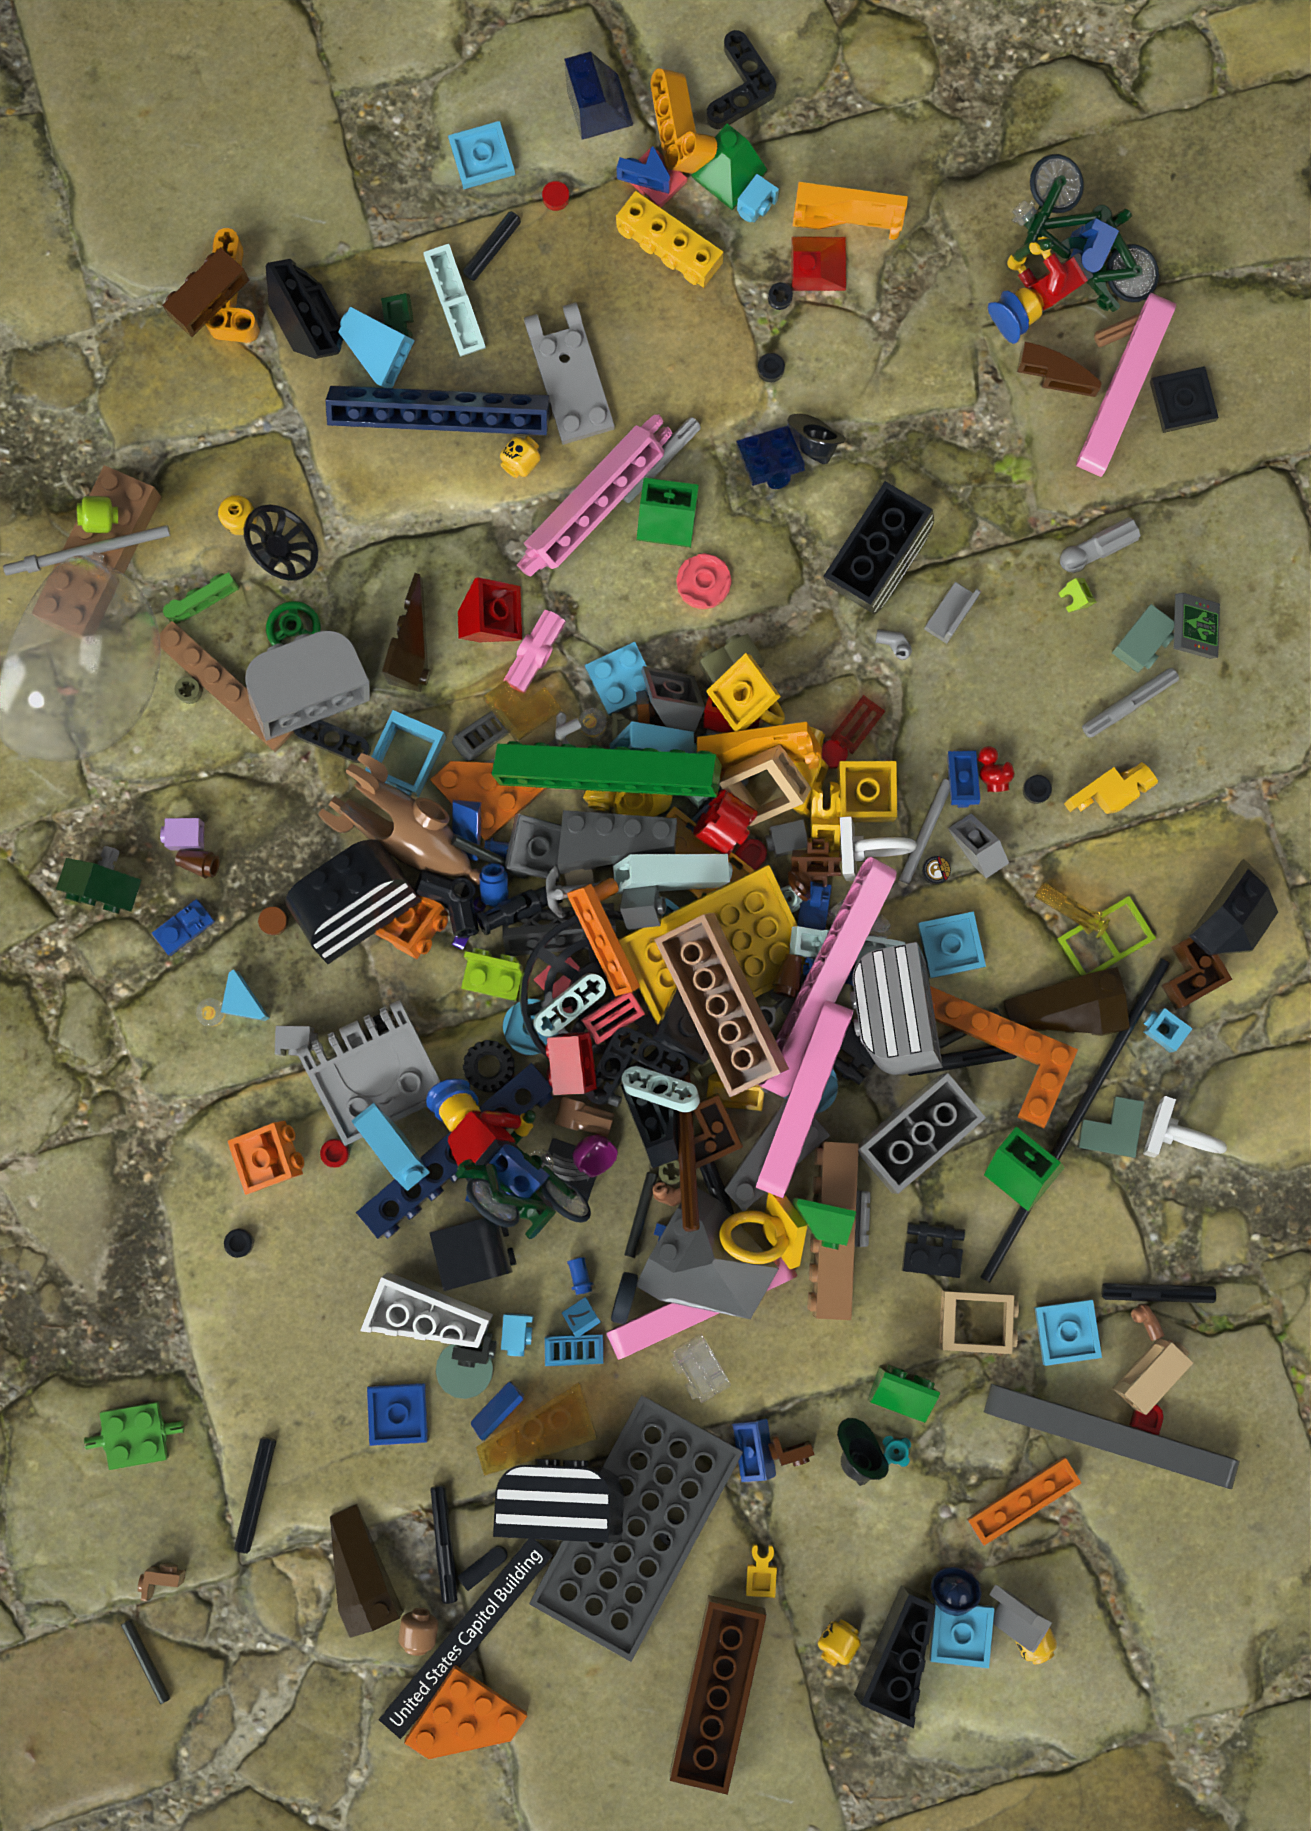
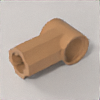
M562 1097L554 1124L576 1131L580 1129L608 1137L614 1114L586 1106V1103Z

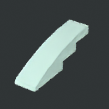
M799 926L792 927L789 954L816 959L829 930H817ZM868 935L854 964L856 965L864 955L871 951L904 945L905 942Z

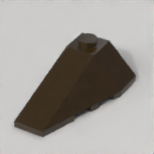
M414 573L404 603V610H407L406 615L402 614L399 616L397 621L398 638L392 637L382 673L389 685L421 692L422 686H427L431 670L427 669L423 580L420 574Z
M1118 967L1089 973L1004 1001L1008 1019L1034 1031L1053 1030L1065 1031V1033L1071 1034L1079 1032L1103 1036L1130 1028L1126 992Z
M355 1504L330 1516L338 1612L349 1637L372 1632L400 1619L404 1611L358 1505Z

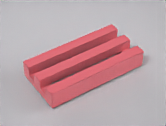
M630 992L619 995L581 1019V1021L586 1026L587 1031L591 1033L595 1044L598 1045L612 1036L618 1029L628 1026L645 1015L633 993ZM629 998V1003L592 1026V1021ZM633 1007L635 1008L636 1012L600 1035L597 1034V1030Z

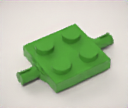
M159 1401L103 1410L99 1413L102 1426L101 1435L85 1437L84 1444H86V1450L103 1447L107 1456L109 1470L164 1461L169 1458L166 1445L168 1435L184 1433V1423L182 1420L166 1423L161 1415Z

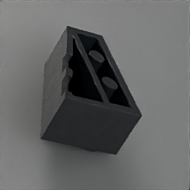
M621 1084L620 1086L652 1169L679 1159L676 1110L629 1095L625 1091L623 1084ZM658 1085L654 1088L653 1092L657 1094L663 1093L668 1089V1086Z

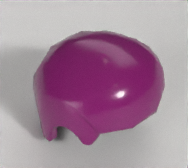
M598 1134L590 1135L577 1143L573 1151V1163L581 1173L584 1172L589 1177H595L604 1173L614 1164L618 1156V1150L607 1137Z

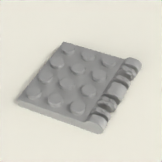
M401 1000L390 1004L391 1010L399 1024L395 1026L386 1007L379 1009L380 1016L388 1027V1030L380 1034L374 1019L370 1015L363 1017L372 1036L368 1040L358 1020L340 1028V1033L348 1047L345 1051H343L334 1032L327 1034L329 1043L336 1052V1055L328 1059L322 1044L318 1040L311 1042L320 1061L318 1064L307 1044L296 1049L344 1146L363 1138L352 1123V1120L372 1103H375L395 1122L426 1107L428 1092L434 1085L441 1082Z

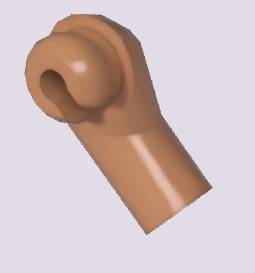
M658 1182L653 1186V1197L657 1201L669 1206H676L681 1203L680 1187L675 1189L663 1182Z
M1139 1304L1137 1308L1132 1309L1131 1316L1136 1323L1143 1322L1151 1341L1165 1336L1157 1317L1148 1305Z

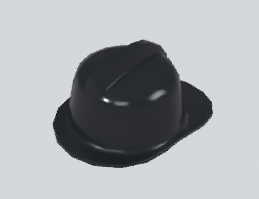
M792 414L787 419L789 426L799 433L801 452L823 465L829 463L838 444L844 443L846 440L844 435L834 431L824 422L810 415Z
M856 1418L842 1420L838 1426L837 1436L843 1450L841 1467L844 1473L856 1481L859 1486L865 1485L870 1480H880L886 1477L889 1471V1464L872 1430L863 1421Z

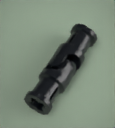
M546 886L537 890H527L511 899L499 902L497 907L486 912H476L478 924L484 935L491 934V930L502 925L509 926L541 912L542 908L548 906ZM563 899L557 900L558 904L562 903Z

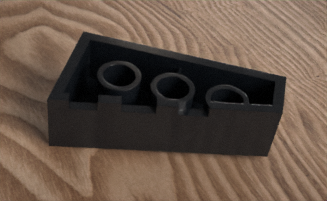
M902 1585L900 1586L854 1692V1696L860 1705L912 1728L915 1725L916 1704L919 1702L921 1675L925 1668L926 1647L929 1644L935 1605L927 1596Z

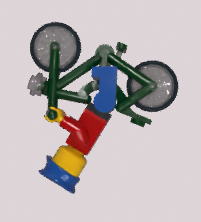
M1051 154L1045 156L1033 167L1030 175V190L1033 198L1039 205L1038 210L1034 207L1035 202L1033 200L1028 203L1023 200L1012 210L1014 216L1011 220L1014 223L1017 222L1020 226L1024 225L1028 229V235L1023 246L1017 249L1013 256L1010 255L1007 265L1011 270H1018L1020 273L1018 277L1025 288H1020L1014 293L1008 290L1003 291L999 301L990 302L987 307L991 319L1003 337L1012 344L1017 343L1020 335L1025 334L1029 326L1042 316V311L1059 302L1085 282L1099 296L1096 299L1098 306L1105 311L1110 309L1112 312L1118 310L1121 306L1109 293L1106 283L1109 284V287L1117 297L1127 302H1140L1147 299L1150 293L1154 292L1158 284L1159 268L1152 253L1140 245L1126 244L1117 228L1132 217L1128 209H1123L1112 216L1109 207L1098 205L1089 213L1049 218L1051 213H1065L1073 209L1083 194L1084 181L1081 170L1074 161L1064 155ZM1084 225L1073 231L1070 237L1061 242L1047 231L1048 229ZM1052 249V250H1053L1054 252H1056L1060 257H1062L1063 259H1067V260H1065V261H1063V262H1060V260L1058 259V257L1056 256V254H1055V253L1052 254V253L1050 252V250ZM1109 251H1111L1112 255L1110 256L1106 267L1104 262L1109 254ZM1031 254H1042L1044 257L1043 262L1049 270L1038 279H1036L1031 269L1026 268L1024 265L1027 256Z
M447 1079L437 1083L430 1089L426 1098L427 1107L452 1132L448 1136V1143L458 1165L456 1175L458 1178H466L468 1182L466 1187L468 1198L479 1213L491 1222L503 1227L515 1226L519 1222V1218L530 1220L532 1226L525 1233L528 1239L536 1237L555 1215L556 1211L574 1222L583 1223L588 1221L591 1216L588 1202L573 1185L552 1172L554 1162L551 1154L547 1150L539 1149L529 1155L517 1146L534 1126L532 1123L536 1119V1113L533 1110L522 1113L520 1116L490 1110L481 1112L478 1107V1096L470 1090L469 1082L463 1079ZM504 1128H510L514 1131L510 1135Z

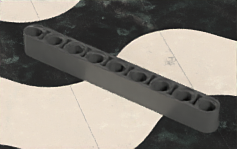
M991 1384L984 1408V1413L1217 1486L1233 1489L1240 1461L1228 1456L995 1384Z

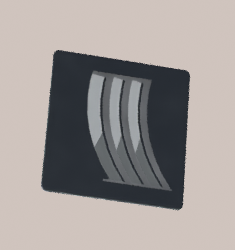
M553 1138L545 1157V1165L559 1178L573 1185L588 1202L597 1176L589 1177L586 1173H581L574 1165L573 1151L576 1145ZM552 1182L547 1183V1186L552 1191H554L557 1194L566 1196Z

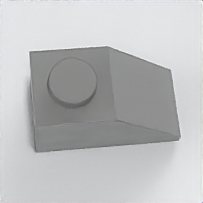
M969 814L948 828L970 863L985 878H988L1009 864L1000 840L973 814Z

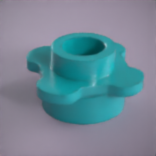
M886 1436L883 1439V1445L885 1446L884 1455L888 1464H899L901 1467L907 1466L910 1462L908 1457V1449L911 1447L910 1440L905 1437L900 1440L893 1439L892 1436ZM897 1448L899 1450V1453L894 1454V1449Z

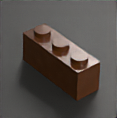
M220 247L216 252L207 256L204 264L196 272H192L187 276L185 283L177 291H173L167 296L162 306L168 316L190 337H193L249 281V278L244 268Z

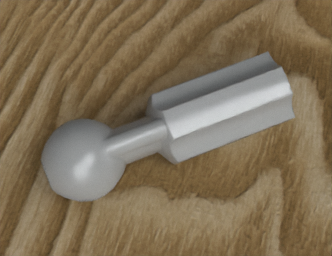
M1128 517L1094 534L1092 538L1077 546L1067 547L1060 556V564L1067 572H1080L1085 565L1099 558H1105L1138 541L1141 536L1139 528L1134 520Z

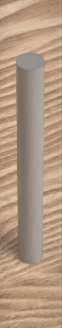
M943 779L917 837V847L910 853L899 878V881L905 884H909L949 795L950 785L947 779Z

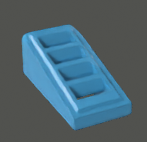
M603 1334L581 1335L578 1338L575 1335L545 1336V1366L604 1363ZM583 1341V1358L577 1357V1342ZM589 1341H594L595 1358H589ZM559 1342L560 1358H554V1343ZM566 1342H571V1358H566Z

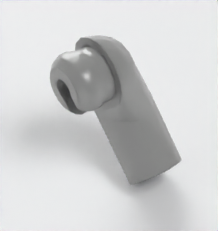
M877 629L875 643L889 645L895 656L900 660H906L910 657L912 648L902 633Z

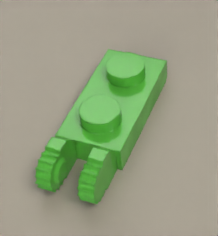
M229 572L218 574L206 586L189 591L186 594V598L181 601L173 599L169 604L166 603L162 611L163 615L170 622L181 623V621L189 619L239 590V586Z

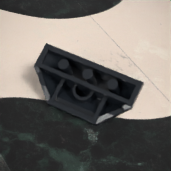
M291 259L268 262L265 266L268 305L292 350L314 359L339 354L344 340L339 334L341 319L322 284L305 270L297 267L296 263Z
M1245 859L1240 861L1189 937L1208 955L1253 951L1278 914L1277 907L1264 877Z

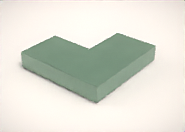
M1114 1097L1110 1124L1083 1119L1081 1121L1077 1148L1135 1158L1144 1101Z

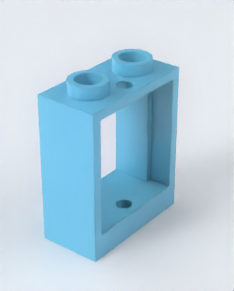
M392 710L371 757L382 763L397 729L432 743L414 785L388 775L385 782L410 797L414 795L419 798L446 740L444 732ZM366 767L365 770L371 774L370 770Z

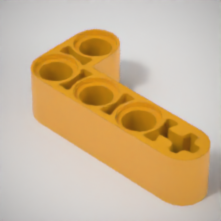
M658 68L653 72L650 84L664 163L669 170L693 174L714 158L717 151V141L713 136L696 133L685 75Z
M230 228L220 229L215 234L212 253L221 247L226 253L228 251L229 255L242 266L244 250L237 233ZM237 292L205 325L211 336L215 339L245 343L252 342L258 338L260 328L251 311L236 308ZM224 320L220 326H213L215 321ZM243 323H251L247 329H239Z

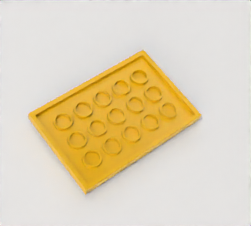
M765 865L663 916L660 926L639 928L618 939L657 1026L677 986L654 939L703 914H715L754 997L756 998L775 987L772 985L786 954H789L792 927L798 925L770 865ZM801 957V974H803V965H809V963H805L806 957Z

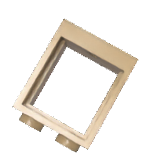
M777 745L727 768L719 782L722 790L725 789L758 811L756 818L749 826L804 804L811 790L810 785L781 745ZM767 769L785 795L759 806L741 780Z
M941 1290L939 1348L948 1351L1012 1354V1347H1017L1018 1341L1017 1330H1013V1318H1018V1301H1014V1295ZM956 1299L1004 1302L1002 1345L955 1342Z
M1159 1338L1112 1389L1133 1409L1146 1415L1191 1367L1193 1362L1187 1357L1190 1352L1177 1341L1174 1342L1171 1339L1166 1341Z

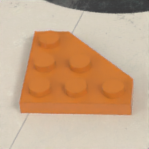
M450 761L430 781L452 805L453 800L481 802V837L487 841L515 817V814H519L547 789L501 786L492 776L494 763Z
M454 1665L404 1739V1744L427 1759H433L510 1742L527 1718V1712Z

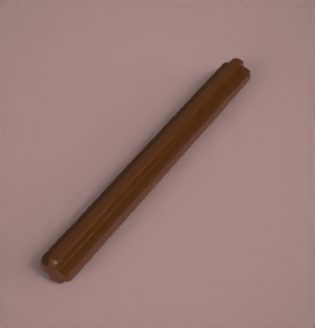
M680 1063L675 1064L673 1067L674 1073L683 1070V1066ZM690 1071L686 1077L679 1080L691 1083ZM676 1110L683 1229L687 1232H692L700 1228L693 1111L681 1112Z

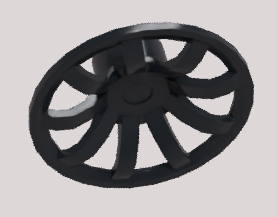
M271 504L259 506L247 516L243 528L244 540L251 556L258 565L269 574L288 581H297L312 573L318 561V547L313 533L299 516L284 507ZM266 512L278 514V521L274 531L271 518ZM258 515L264 522L265 531L260 526L252 523ZM286 517H288L297 525L283 536L282 532ZM250 531L260 536V543L252 545ZM300 531L304 532L308 542L289 543ZM298 550L311 551L310 562L304 556L292 552ZM290 560L301 563L305 570L296 573L294 564ZM283 563L287 567L288 574L274 570V568L278 564Z

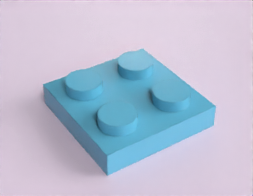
M500 121L448 135L463 189L515 175Z
M635 642L585 665V669L608 716L637 704L636 692L647 691L641 672L642 667L646 666Z
M974 911L917 924L929 979L986 967Z
M1092 1299L1034 1307L1043 1365L1102 1358Z
M934 1601L935 1611L932 1623L930 1662L989 1668L994 1607L977 1604L970 1612L961 1616H953L940 1610Z

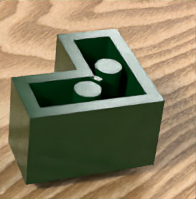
M66 858L56 890L66 893L65 899L95 906L96 902L104 904L103 910L119 914L120 910L132 912L142 880L95 863Z

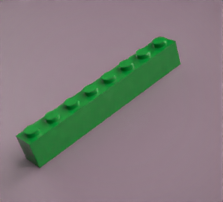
M509 741L507 744L497 743L492 776L501 786L717 797L722 765L717 755L709 751L686 753L683 750L672 749L670 752H659L653 748H644L642 751L631 750L627 747L604 749L597 745H590L588 748H579L571 744H562L559 747L549 746L540 742L534 743V745H523L520 742Z

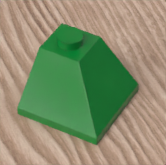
M727 123L714 137L717 141V151L714 158L693 173L691 177L733 210L737 206L738 198L756 174L763 177L767 172V168L750 142Z
M794 1198V1206L807 1223L815 1239L822 1240L821 1246L836 1250L839 1249V1244L847 1246L856 1211Z

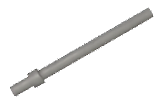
M168 525L42 556H37L36 554L26 556L24 560L3 565L6 576L28 571V573L41 571V567L171 536Z

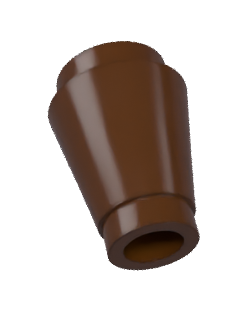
M179 850L176 854L175 864L206 879L216 876L220 859L212 851Z
M786 954L772 984L775 986L774 993L784 997L795 998L796 993L800 992L801 957Z

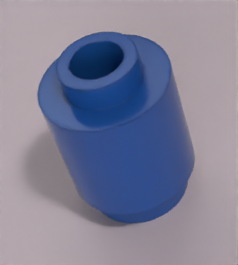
M500 864L485 865L479 875L480 898L484 904L497 907V903L509 898L508 875Z

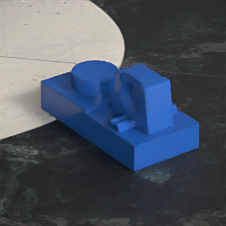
M948 751L947 763L951 805H957L958 808L979 805L980 789L976 751Z
M811 882V898L800 903L797 921L799 927L825 930L832 885L827 884V887H822V883Z
M196 899L153 931L152 935L165 952L172 956L215 921L201 902Z

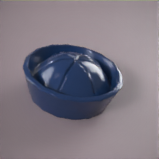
M946 1567L938 1571L932 1578L931 1591L938 1608L946 1614L953 1616L964 1615L974 1609L981 1600L982 1590L980 1583L973 1574L965 1569Z

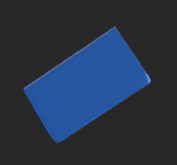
M453 800V833L481 846V802ZM466 852L469 859L478 861V857Z
M508 1382L471 1421V1426L482 1441H485L525 1398L524 1394L512 1382Z
M758 1419L732 1424L736 1447L743 1451L738 1461L741 1482L765 1481L775 1477V1464L768 1443H771L768 1420Z

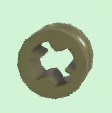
M183 677L175 685V694L183 703L194 704L201 698L202 688L195 679ZM187 684L192 688L195 686V690L191 691L192 696L190 697L185 693L182 695V691L186 690L185 685Z
M674 1160V1161H672V1162H669V1163H674V1167H675L676 1169H679V1161H678V1160ZM669 1163L661 1165L659 1167V1176L663 1182L676 1184L680 1181V1173L679 1176L675 1175V1180H669L668 1175H663V1168H668L667 1164Z

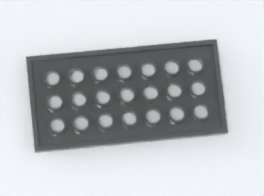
M641 1394L602 1468L614 1473L619 1480L629 1479L634 1486L631 1493L624 1495L622 1541L604 1543L599 1547L593 1546L590 1542L562 1541L529 1604L632 1662L743 1451ZM652 1426L657 1427L661 1431V1438L655 1443L648 1442L644 1436L646 1429ZM675 1441H682L687 1447L686 1453L681 1457L673 1456L670 1452V1446ZM638 1452L643 1453L648 1460L646 1466L641 1469L633 1467L630 1461L632 1455ZM701 1455H707L712 1460V1466L707 1471H700L695 1466L696 1459ZM661 1467H668L673 1472L672 1479L667 1483H662L656 1478V1472ZM687 1481H693L698 1486V1492L693 1497H687L681 1491L682 1485ZM647 1493H654L659 1498L658 1505L653 1509L646 1508L642 1503V1498ZM673 1507L681 1508L685 1514L683 1520L678 1524L670 1522L667 1517L668 1511ZM633 1519H640L645 1525L644 1531L639 1535L632 1534L628 1529V1524ZM664 1533L669 1536L671 1542L667 1548L659 1549L654 1545L653 1540L657 1534ZM620 1545L627 1546L631 1551V1556L625 1561L618 1560L614 1555V1550ZM586 1557L590 1560L591 1569L588 1572L581 1573L576 1570L574 1563L578 1558ZM652 1560L656 1564V1571L652 1575H644L639 1568L642 1561ZM610 1571L616 1575L617 1582L614 1586L605 1587L602 1585L600 1576L604 1572ZM571 1583L577 1588V1595L574 1598L566 1599L562 1596L560 1589L564 1584ZM630 1586H637L642 1590L643 1595L640 1600L633 1602L626 1597V1590ZM591 1598H598L601 1600L603 1608L598 1613H591L586 1608V1602ZM622 1612L627 1615L629 1621L625 1627L618 1628L613 1625L611 1618L615 1613Z

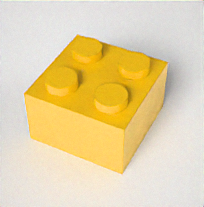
M840 761L837 767V783L841 788L840 817H852L854 823L894 822L897 818L896 761Z

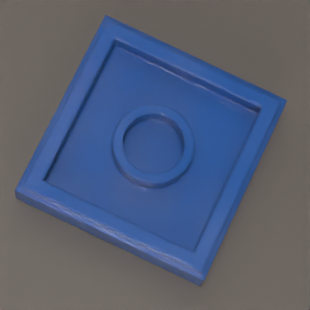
M426 1383L367 1387L369 1446L428 1442Z

